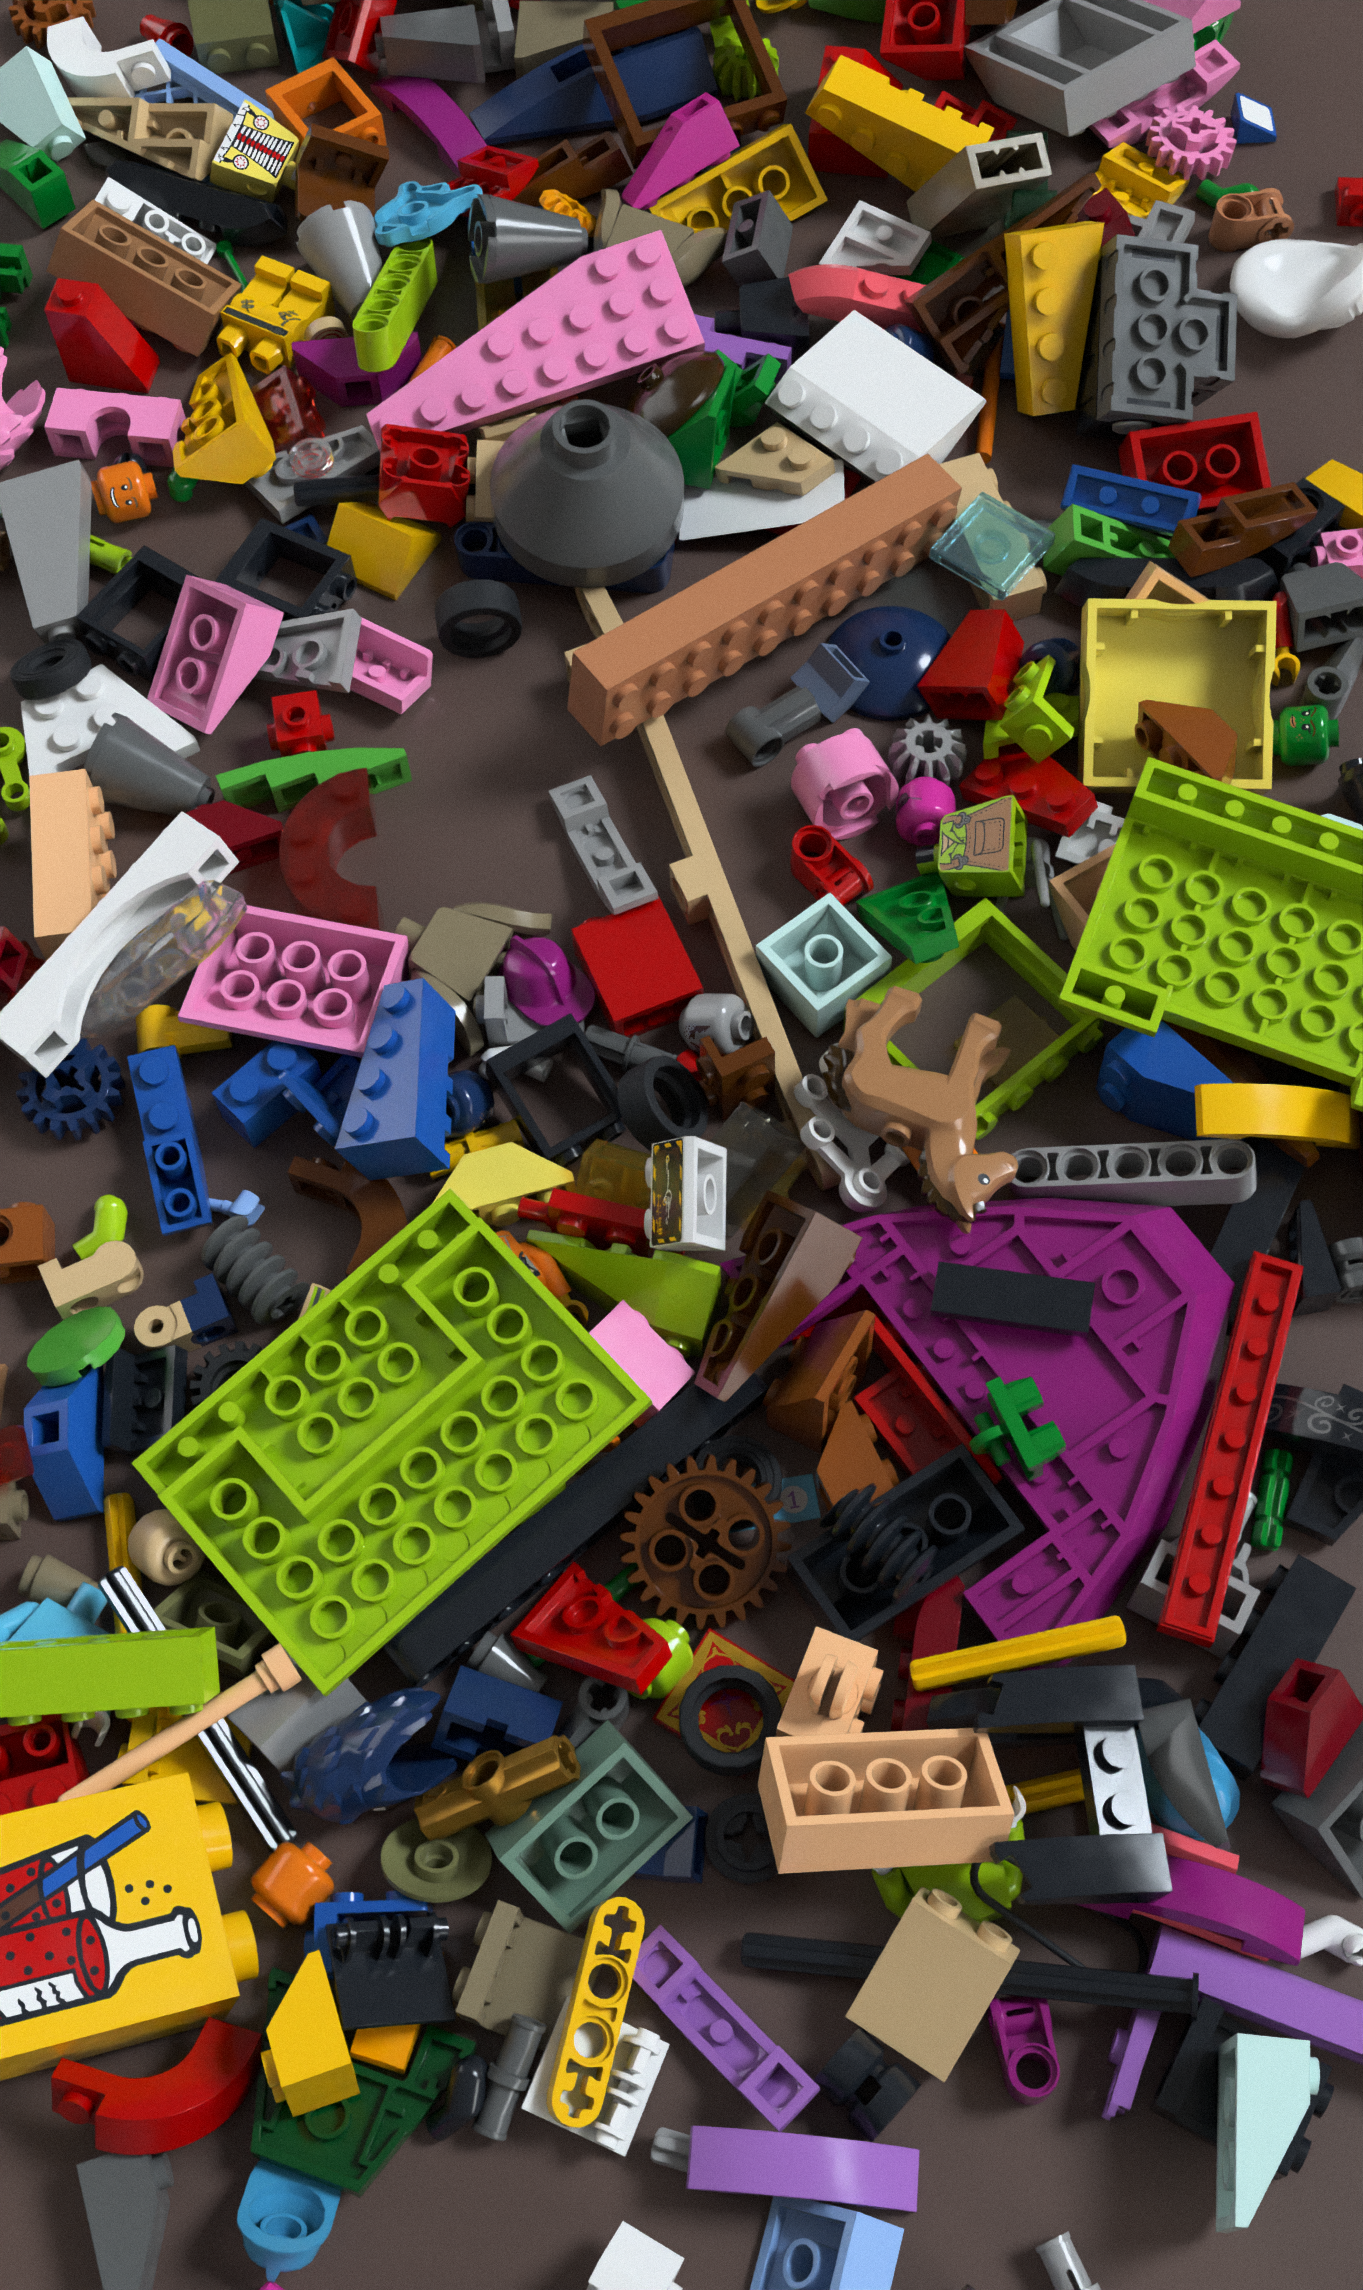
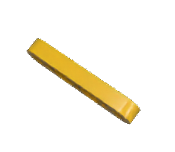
M614 1897L602 1901L594 1908L589 1920L546 2098L549 2114L557 2123L565 2127L581 2128L591 2124L598 2117L603 2105L645 1925L641 1908L636 1902L626 1897ZM618 1908L623 1910L622 1919L630 1923L629 1932L619 1933L614 1946V1951H625L623 1961L613 1955L595 1954L597 1944L601 1947H609L612 1928L604 1925V1917L614 1915ZM600 1964L610 1966L616 1972L618 1978L615 1993L606 1999L594 1996L588 1985L591 1970ZM587 2022L597 2025L604 2037L601 2051L591 2058H585L580 2055L574 2045L576 2030ZM568 2060L579 2067H597L595 2079L591 2076L583 2075L580 2094L588 2097V2105L586 2109H576L573 2118L568 2116L569 2106L560 2102L562 2091H572L578 2075L576 2072H566Z

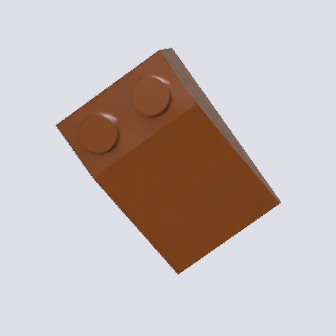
M862 1310L818 1323L809 1338L801 1336L797 1340L788 1358V1363L792 1365L784 1380L776 1378L764 1398L763 1405L768 1407V1427L819 1454L822 1453L841 1405L854 1398L869 1372L875 1323L874 1313Z

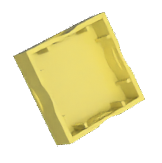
M1088 598L1082 607L1077 780L1093 793H1135L1147 758L1155 759L1148 750L1140 747L1134 731L1135 725L1138 723V702L1147 699L1212 709L1238 734L1235 772L1230 785L1258 795H1263L1271 790L1273 719L1270 710L1269 694L1271 679L1275 669L1277 601L1208 600L1195 604H1172L1156 599Z

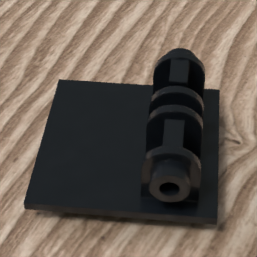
M428 1912L426 1917L404 1919L402 1914L394 1915L393 1920H388L383 1915L371 1921L354 1922L353 1918H345L343 1923L326 1924L325 1930L342 2030L455 2021L456 2015L440 1942L447 1941L449 1935V1925L446 1917L438 1918L435 1912Z

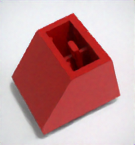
M61 1714L42 1715V1721L34 1724L11 1726L7 1723L0 1725V1815L56 1803L63 1793L90 1777L78 1739H74L71 1736L72 1722H63Z

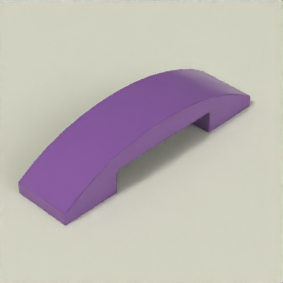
M661 1924L641 1943L632 1980L734 2089L778 2132H782L821 2090L820 2087L702 1970L699 1963Z
M693 2125L690 2130L686 2189L740 2195L753 2194L857 2205V2207L917 2212L919 2150L823 2136Z

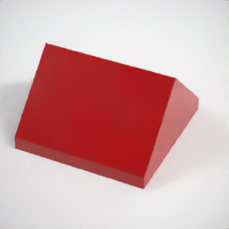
M341 0L336 2L322 58L328 60L334 57L339 64L377 75L381 59H378L374 34L382 33L380 17L394 15L397 0Z

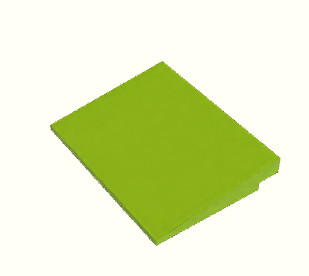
M449 1189L134 1460L132 1465L158 1494L157 1497L320 1692L327 1697L647 1410L653 1402L482 1218H478Z

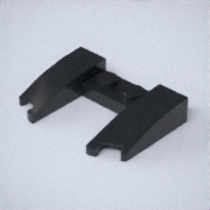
M1135 1665L1061 1667L993 1674L988 1679L987 1685L993 1688H1001L993 1714L980 1711L976 1715L973 1722L974 1733H1075L1090 1835L1003 1841L994 1842L989 1846L990 1856L995 1864L1007 1858H1013L1029 1884L1030 1889L1016 1898L1019 1904L1154 1903L1171 1893L1173 1890L1163 1833H1152L1135 1727L1144 1720Z

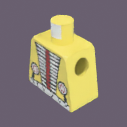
M244 99L212 161L210 182L217 186L273 203L282 185L295 190V159L299 139L254 104Z

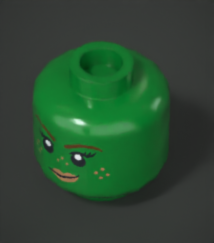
M1323 705L1286 707L1280 712L1279 719H1273V756H1280L1281 761L1286 766L1323 764L1329 758L1330 748L1339 747L1338 719L1329 720L1328 711Z

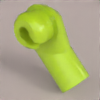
M108 1194L101 1196L94 1205L95 1219L93 1232L72 1244L81 1260L93 1256L98 1247L106 1242L123 1241L128 1212L125 1203L120 1198Z

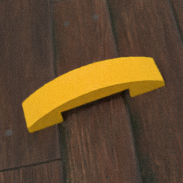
M1226 1083L1199 1084L1194 1086L1197 1136L1236 1140L1252 1136L1315 1142L1316 1146L1361 1148L1359 1112L1351 1108V1098L1348 1094L1319 1088L1275 1084Z

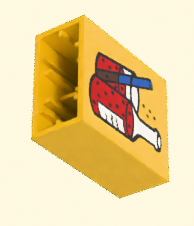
M188 1772L0 1815V2081L57 2066L61 2058L76 2061L202 2027L205 2025L208 2017L224 2021L240 1996L237 1983L258 1977V1953L250 1919L245 1910L221 1915L212 1872L231 1868L233 1862L231 1836L224 1809L219 1801L196 1806Z

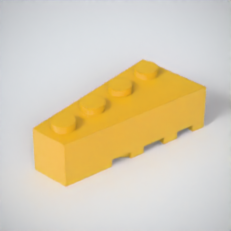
M1083 221L1004 233L1018 412L1039 416L1075 410L1104 222Z

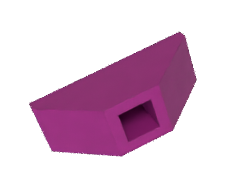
M418 332L411 333L396 364L390 369L381 372H368L360 369L357 362L354 337L292 342V351L298 377L341 407L381 404L410 380L422 359Z

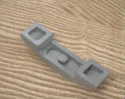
M591 775L548 791L560 823L580 865L594 890L611 913L616 915L659 899L658 892L641 862H635L609 817L607 803Z

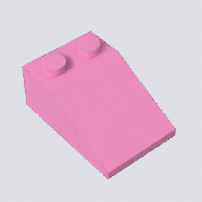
M186 575L147 700L166 714L205 734H212L271 655L284 612L225 584Z

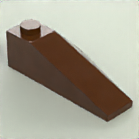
M767 1189L743 1235L739 1251L746 1254L739 1278H729L724 1292L725 1295L730 1297V1305L726 1317L718 1321L712 1328L694 1384L717 1399L726 1402L838 1285L844 1272L853 1264L856 1249L863 1237L820 1213Z

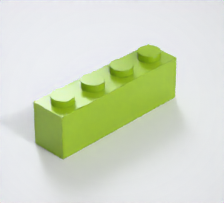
M215 1627L0 1642V1718L7 1717L8 1725L11 1726L34 1724L42 1721V1715L61 1714L63 1722H78L96 1717L95 1711L115 1710L116 1718H135L149 1714V1708L169 1706V1714H191L202 1711L203 1704L220 1693Z

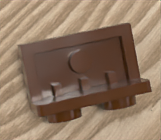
M709 1035L699 1039L700 1057L695 1061L701 1080L697 1082L705 1097L707 1107L710 1108L715 1105L723 1120L742 1111L754 1112L759 1110L772 1097H775V1051L767 1037L721 1057Z

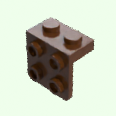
M311 123L296 156V217L300 221H304L310 214L321 207L331 204L334 211L346 208L343 201L352 200L363 203L370 209L374 218L375 187L389 161V148Z

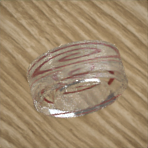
M320 438L303 439L296 443L289 452V460L293 472L302 479L320 478L326 475L334 466L331 447L327 441Z

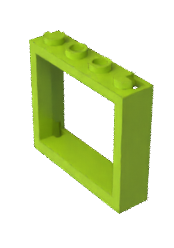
M984 898L954 922L959 943L958 948L945 952L942 958L930 963L915 964L908 958L856 999L863 998L882 1004L888 989L893 986L919 994L982 943L986 942L1073 1025L975 1105L977 1140L984 1138L991 1132L998 1122L997 1118L1010 1108L1012 1111H1016L1022 1107L1032 1096L1033 1088L1044 1079L1048 1082L1055 1080L1068 1066V1060L1077 1052L1087 1053L1094 1048L1103 1037L1101 1031L1104 1019L1057 1003L1068 974L987 898ZM844 1008L843 1032H845V1008ZM890 1040L888 1041L886 1048L892 1065L918 1069Z

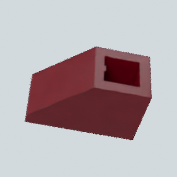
M1296 1658L1267 1698L1260 1774L1264 1784L1308 1799L1363 1721V1706L1341 1670Z

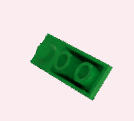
M9 139L0 142V188L42 229L76 209L64 171L41 149Z

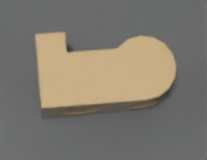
M123 1241L106 1242L98 1247L93 1256L63 1269L57 1258L38 1266L55 1308L63 1320L82 1310L98 1306L105 1307L136 1291L144 1277L143 1268L136 1253L130 1245Z

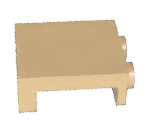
M921 1887L911 1900L845 2017L945 2083L1011 1969L1020 1949L1011 1944L1012 1937L998 1925L989 1921L979 1923L961 1911L962 1905L950 1894L939 1889L929 1891Z

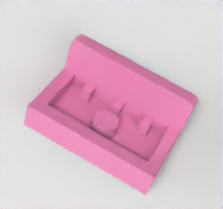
M362 618L350 690L399 714H403L431 687L433 653L425 647Z

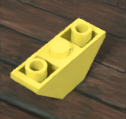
M513 1142L463 1155L433 1203L451 1189L487 1225L507 1226L520 1219L517 1216L522 1197L549 1203L553 1188L576 1193V1186L571 1171Z

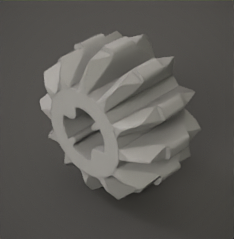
M929 714L921 724L910 718L908 723H906V729H896L893 735V743L889 747L888 760L893 765L892 773L895 779H906L905 785L919 777H933L942 781L947 786H949L950 780L958 781L962 775L963 763L966 762L967 757L966 745L962 743L961 729L949 730L950 724L947 718L938 724L933 723Z

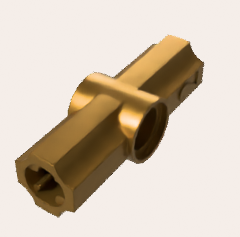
M554 1735L506 1757L497 1750H490L480 1754L468 1764L462 1776L416 1796L414 1811L419 1820L420 1830L432 1841L436 1838L441 1840L489 1818L495 1825L504 1826L511 1824L527 1811L532 1800L579 1780L581 1766L577 1760L574 1746L565 1735L559 1737Z

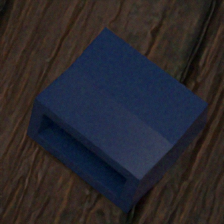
M684 1806L693 1818L635 1872V1879L676 1883H702L706 1846L705 1830L708 1823V1813L697 1806Z

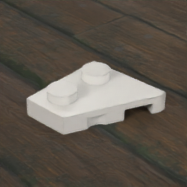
M859 200L819 262V265L838 264L857 267L884 275H911L932 242L931 232Z

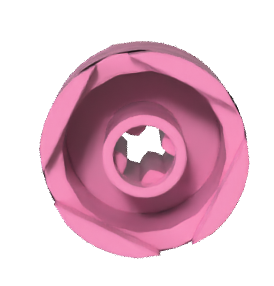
M849 729L819 744H807L796 754L795 760L797 765L791 777L792 791L812 824L825 828L835 839L852 838L870 830L880 822L876 815L885 806L888 807L889 811L894 806L899 793L898 783L872 742L864 736L860 729Z

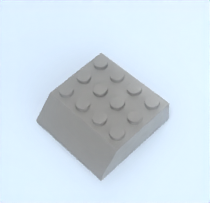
M1049 0L1008 24L964 46L965 55L994 103L1068 137L1083 133L1086 127L1101 119L1115 115L1117 110L1133 101L1146 98L1149 92L1164 84L1178 80L1180 75L1196 67L1192 20L1143 0Z

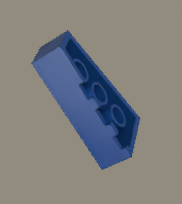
M424 978L384 985L336 1142L335 1150L369 1181L450 1169V1154L445 1150V1137L451 1135V1118L446 1114L447 1097L453 1094V1080L448 1076V1063L454 1059L456 1011Z

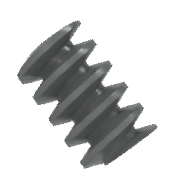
M242 1215L233 1216L223 1222L206 1241L201 1253V1261L207 1269L213 1271L218 1282L226 1285L229 1294L238 1298L241 1307L251 1312V1316L257 1324L269 1325L276 1323L293 1313L303 1304L307 1298L310 1286L307 1282L295 1284L298 1279V1272L293 1268L283 1270L286 1261L282 1255L277 1254L270 1257L273 1252L272 1244L268 1241L258 1243L261 1237L260 1231L257 1228L246 1229L249 1223L247 1217Z

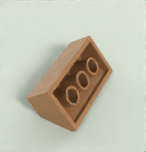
M94 199L61 227L46 271L57 278L99 284L121 312L133 320L139 328L148 332H154L172 342L173 346L178 350L191 353L197 357L213 341L222 324L220 312L227 304L230 305L242 287L241 283Z

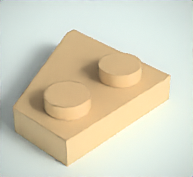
M776 422L716 465L715 471L717 480L721 483L729 484L733 477L750 479L753 488L763 490L778 489L783 491V493L804 496L833 475L835 467L831 457Z

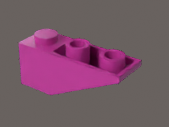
M705 92L670 115L620 196L626 205L640 210L653 207L657 204V200L661 198L662 194L673 187L679 188L692 181L696 177L695 174L705 167L723 163L730 157V151L740 146L720 101Z

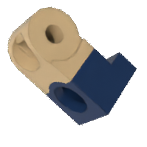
M212 1273L194 1281L198 1293L175 1302L168 1307L158 1305L148 1307L139 1314L134 1324V1332L146 1352L177 1345L188 1350L189 1353L239 1332L223 1290Z

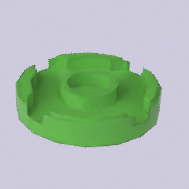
M98 1306L82 1310L54 1326L34 1345L28 1355L27 1367L43 1386L58 1387L73 1383L82 1377L78 1372L89 1364L93 1369H96L105 1364L116 1353L125 1337V1328L122 1325V1320L111 1307Z

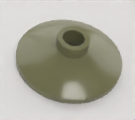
M416 1818L397 1827L387 1837L381 1850V1869L387 1882L401 1894L423 1902H450L470 1895L486 1881L492 1867L490 1844L486 1837L474 1826L441 1840L436 1838L430 1841L420 1830L419 1820Z

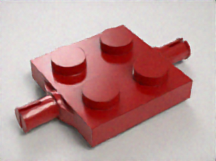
M556 1188L552 1190L549 1203L522 1197L517 1212L518 1218L546 1223V1226L551 1228L552 1233L584 1238L591 1242L597 1250L606 1251V1249L611 1248L613 1243L628 1245L632 1249L631 1252L640 1257L652 1258L655 1249L650 1248V1239L646 1237L644 1230L645 1209ZM674 1251L673 1253L684 1255L685 1251Z

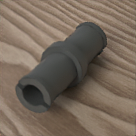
M512 2014L511 2023L496 2062H490L486 2073L490 2081L485 2092L484 2104L471 2126L477 2133L499 2141L506 2140L507 2130L521 2092L528 2091L532 2081V2077L528 2073L542 2034L546 2030L544 2023L523 2014Z

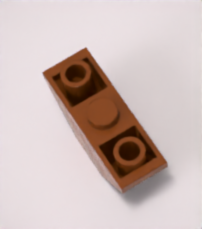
M1147 699L1138 702V723L1135 725L1134 731L1136 740L1142 749L1148 750L1155 759L1229 785L1231 784L1235 772L1238 734L1212 709Z

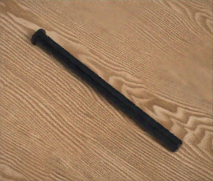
M747 1932L742 1939L740 1954L741 1963L745 1967L866 1980L885 1946ZM1015 1960L996 1994L1191 2015V2021L1197 2022L1199 1973L1193 1972V1978Z

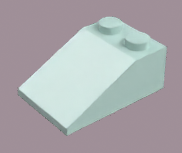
M1237 2033L1218 2046L1216 2232L1231 2233L1249 2227L1310 2105V2095L1318 2094L1320 2066L1318 2058L1310 2057L1309 2040Z

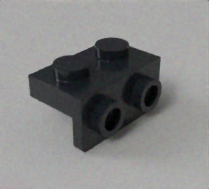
M172 1345L134 1355L119 1348L106 1362L103 1420L101 1424L102 1444L104 1447L136 1459L185 1417L188 1350Z

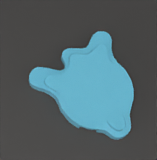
M416 181L401 184L398 188L397 196L383 205L374 215L377 227L375 230L377 243L386 247H393L404 242L422 240L441 232L451 225L458 215L469 210L473 198H478L477 194H483L482 188L479 185L472 184L451 190L446 182L422 186Z

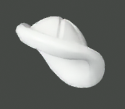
M1277 239L1253 246L1236 260L1231 273L1230 292L1238 294L1237 311L1256 330L1265 335L1278 338H1297L1317 330L1338 328L1351 322L1355 316L1363 313V243L1351 246L1314 240Z

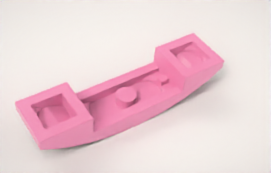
M1215 39L1195 51L1196 67L1180 75L1178 80L1158 87L1149 92L1146 98L1133 101L1117 110L1115 115L1101 119L1088 127L1108 148H1115L1122 142L1132 145L1144 141L1147 138L1154 116L1161 117L1162 110L1165 108L1175 113L1177 105H1181L1185 111H1189L1193 105L1198 106V108L1201 107L1238 72L1240 63Z

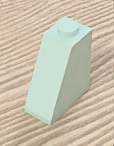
M26 46L0 67L1 124L29 146L41 149L49 158L56 162L70 155L78 145L86 140L51 61Z

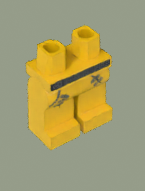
M262 255L254 265L256 273L245 290L237 294L230 305L227 304L220 312L224 327L216 340L219 353L222 356L232 351L236 358H238L246 350L250 352L251 364L257 370L269 375L279 364L291 369L295 364L292 342L305 341L304 333L310 323L321 317H333L336 312L329 281L299 269L295 273L294 267Z

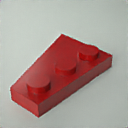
M574 1561L510 1634L516 1649L639 1695L643 1694L673 1656L667 1640L632 1610L623 1609L613 1600L611 1593L600 1583L595 1585L587 1578L584 1569Z

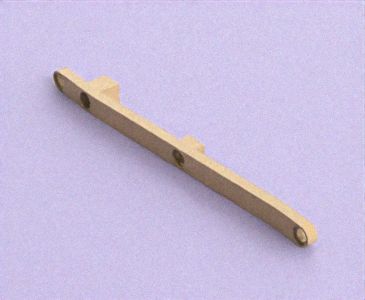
M574 587L580 608L596 639L624 624L605 587ZM582 646L564 652L569 683L573 652ZM664 715L658 718L651 717L637 725L636 728L685 855V859L669 864L671 890L688 925L707 918L709 919L737 996L744 1001L753 1017L754 1030L752 1035L754 1041L767 1037L775 1051V1096L784 1120L791 1121L809 1159V1170L817 1186L824 1191L839 1185L841 1176L817 1151L808 1148L801 1139L800 1131L811 1118L816 1116L810 1108L802 1106L795 1098L794 1088L803 1079L665 717Z

